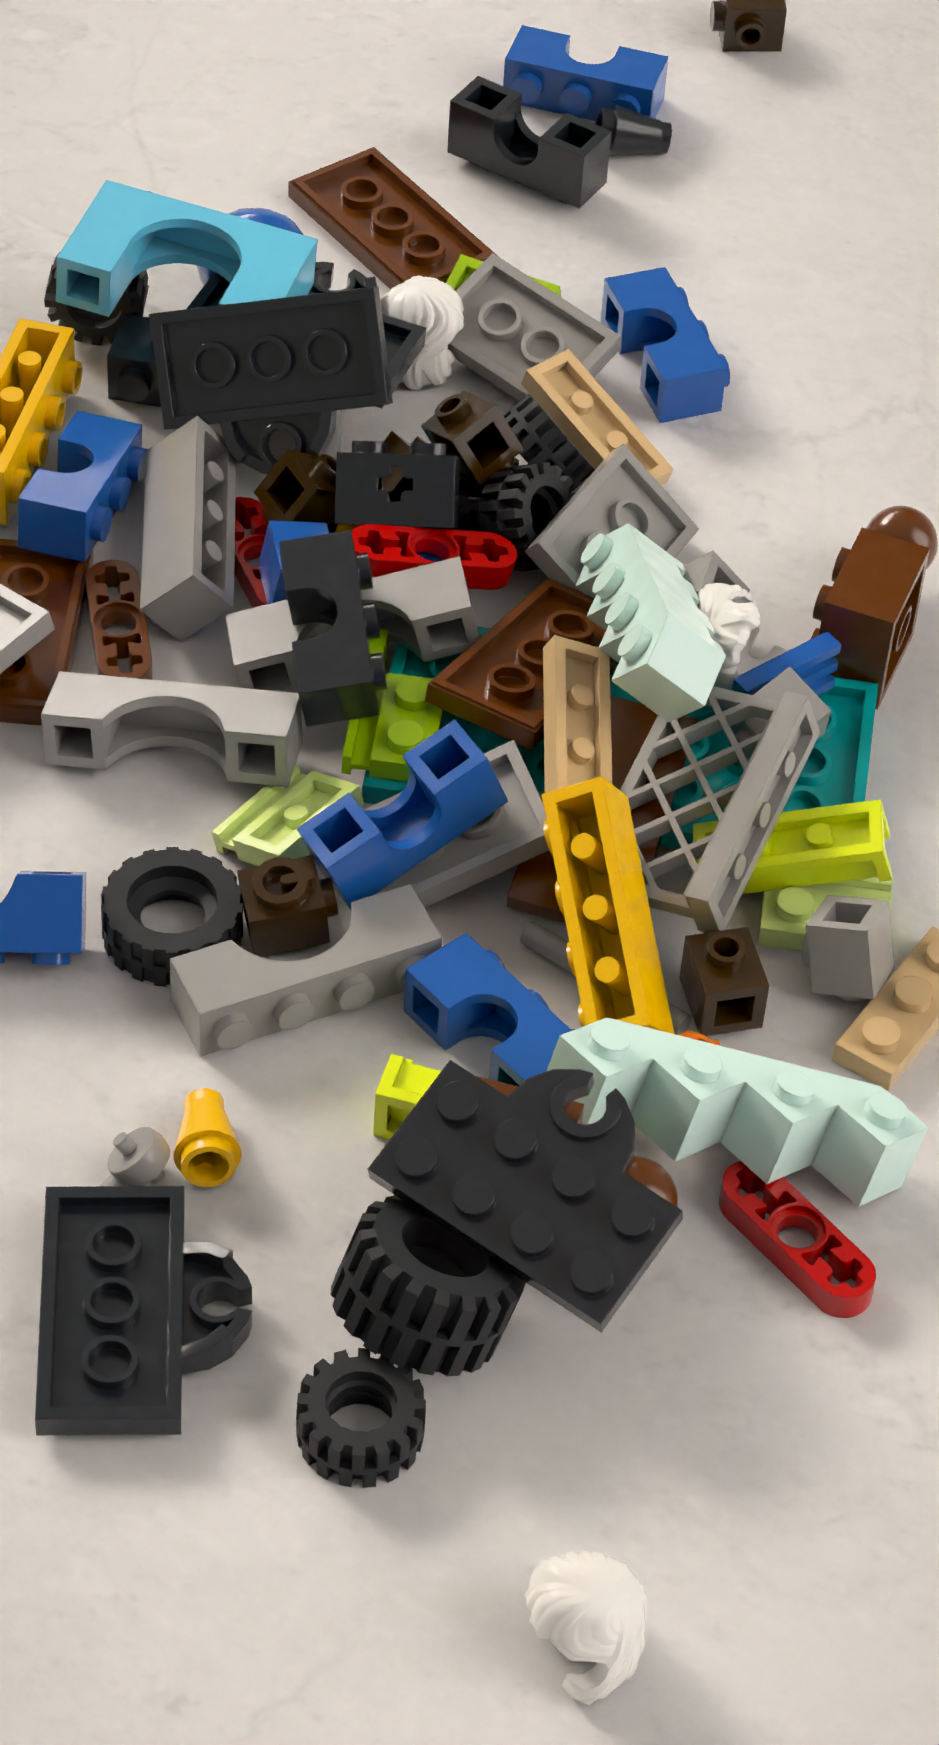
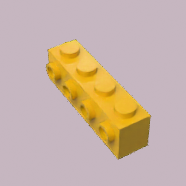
M19 318L0 356V525H8L18 504V497L31 480L34 468L44 465L48 453L50 434L52 430L59 431L62 427L67 398L69 394L76 395L79 391L83 367L81 362L75 361L74 328Z
M602 776L541 794L546 821H544L543 825L544 836L554 858L558 880L555 883V894L559 908L565 917L569 938L566 946L567 958L572 973L577 980L581 1001L578 1006L581 1027L608 1017L674 1034L628 796Z

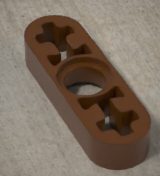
M121 560L98 562L89 568L85 577L86 602L97 675L153 680L152 656L145 614L140 610L141 586L139 574L131 564ZM108 588H117L120 600L109 601ZM112 624H126L134 628L132 632L125 635H111L104 631L106 627ZM129 658L130 673H120L118 659Z

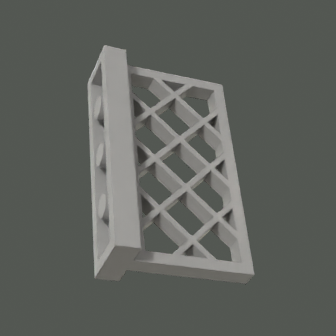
M713 686L705 706L712 708L714 716L683 730L677 721L678 718L667 722L659 715L657 716L620 789L621 792L628 796L630 811L657 798L665 814L634 829L644 882H647L649 885H645L649 907L693 918L698 931L701 932L725 930L820 734L814 711L807 695L785 691L781 701H776ZM751 717L769 720L762 733L738 743L730 728ZM723 730L731 747L697 761L689 745ZM682 748L690 765L656 780L652 769L657 760ZM739 762L743 770L739 782L713 793L705 776ZM698 780L706 797L672 812L664 795ZM714 812L718 824L713 834L687 844L680 827ZM673 831L681 848L646 863L639 845ZM689 864L693 875L683 894L657 887L654 878Z

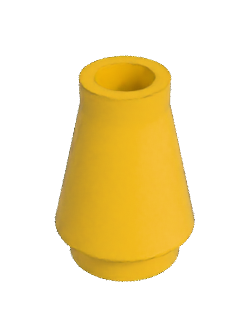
M202 1088L192 1091L184 1100V1115L173 1158L177 1169L191 1184L199 1187L219 1186L233 1176L235 1169L241 1161L242 1151L226 1114L223 1097L215 1090Z

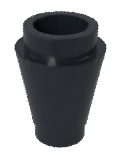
M613 104L610 109L599 108L595 125L611 131L609 156L666 154L668 152L672 137L671 123L662 122L659 119Z

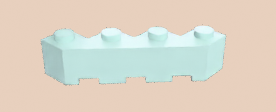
M629 523L607 535L598 534L589 542L582 553L581 563L584 564L575 588L594 598L586 617L606 631L599 649L619 663L611 681L667 722H671L704 707L726 655L722 646L711 638L715 633L707 615L697 608L700 600L693 585L683 578V575L686 573L683 564Z
M608 1017L560 1035L547 1071L552 1069H581L593 1073L594 1084L589 1095L574 1100L584 1104L582 1124H592L603 1117L606 1111V1096L617 1088L627 1102L635 1121V1126L673 1161H678L721 1143L766 1184L812 1165L858 1207L902 1187L929 1128L909 1111L899 1098L891 1095L879 1085Z

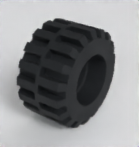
M393 1195L386 1197L384 1202L375 1201L368 1206L366 1213L362 1214L334 1277L330 1295L335 1299L332 1306L336 1316L345 1320L344 1328L351 1336L360 1338L364 1342L363 1346L375 1355L381 1354L390 1359V1363L402 1368L407 1364L410 1368H414L418 1373L433 1376L434 1372H440L445 1376H460L462 1370L472 1373L480 1369L483 1362H489L524 1291L526 1282Z

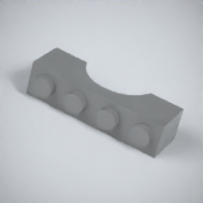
M460 556L372 578L373 589L362 590L364 603L375 602L379 629L388 630V642L410 649L423 662L463 653L480 638ZM287 600L227 614L226 621L233 663L241 688L298 693L292 642L319 637L332 626L318 622L293 626Z
M59 671L41 713L45 763L50 765L106 770L117 760L132 752L151 747L178 746L200 751L213 758L222 767L227 781L288 787L303 744L301 703L299 694L292 692Z
M411 884L351 902L350 924L344 936L332 948L311 958L296 961L266 959L246 951L232 940L170 958L171 1003L200 1057L224 1049H235L248 1041L283 1030L297 1029L308 1022L345 1010H356L367 1003L404 992L406 968L442 947V936Z

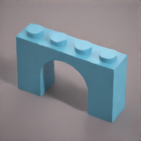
M106 180L57 256L56 302L109 317L134 277L149 268L172 263L201 266L224 277L230 285L220 300L219 305L307 295L314 284L318 239Z

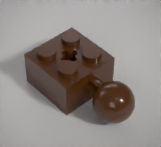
M893 506L880 511L870 520L866 528H861L851 549L841 548L832 573L834 584L833 586L823 584L813 610V619L821 621L820 628L814 630L811 639L822 633L829 632L841 643L840 653L833 656L838 661L837 670L830 674L836 678L878 683L875 708L877 710L914 634L925 572L932 564L938 548L937 533L931 520L921 511L909 506Z

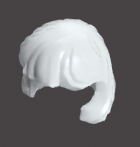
M414 276L390 289L380 301L382 314L426 327L425 346L400 381L409 389L418 391L430 383L441 385L445 383L448 376H451V365L455 362L456 357L453 351L448 350V345L464 327V317L462 314L464 308L462 299L450 285L440 282L436 278Z
M712 583L706 584L699 591L697 596L700 603L697 605V608L707 615L715 632L711 638L722 646L726 655L713 685L714 687L732 690L735 677L789 651L787 648L774 645L769 654L762 658H754L749 654L750 648L760 630L759 624L761 621L759 618L761 614L757 608V602L747 590L739 585Z
M572 1550L566 1552L565 1555H552L549 1559L541 1560L539 1565L534 1568L530 1578L529 1589L524 1593L526 1610L530 1611L529 1622L534 1627L537 1638L550 1640L570 1661L596 1662L592 1669L584 1673L566 1674L561 1684L571 1698L590 1705L597 1699H604L620 1687L623 1681L631 1678L637 1669L639 1658L645 1646L644 1631L648 1607L645 1586L626 1563H622L613 1557H607L601 1552L581 1551V1553Z

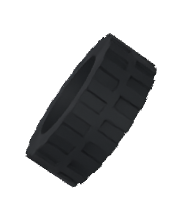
M166 847V850L158 851L151 849L144 851L143 855L136 858H128L122 862V867L117 871L113 870L108 876L107 887L103 886L101 893L104 948L107 955L114 958V965L121 971L126 970L132 974V978L141 982L143 980L153 982L155 986L166 987L167 984H170V958L228 940H232L241 947V937H243V897L240 887L237 885V876L231 869L227 870L222 866V861L214 856L210 858L203 855L202 851L190 849V851L180 850L179 847ZM165 900H181L196 904L202 908L205 915L201 926L182 933H162L148 929L142 924L140 916L143 908Z

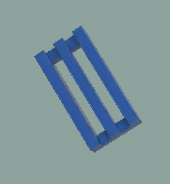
M829 632L822 633L735 677L732 691L754 695L790 666L818 696L834 688L835 678L830 673L837 670L838 661L833 656L840 653L841 643Z

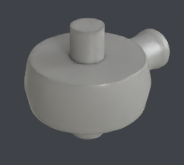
M141 1127L129 1134L125 1132L118 1134L113 1140L115 1148L111 1152L107 1164L111 1174L100 1186H145L150 1182L152 1184L158 1183L165 1175L163 1169L170 1157V1147L164 1137L150 1127Z

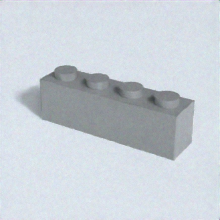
M198 416L162 439L146 452L140 610L153 625L162 627L180 642L234 608L236 460L225 446L223 437Z

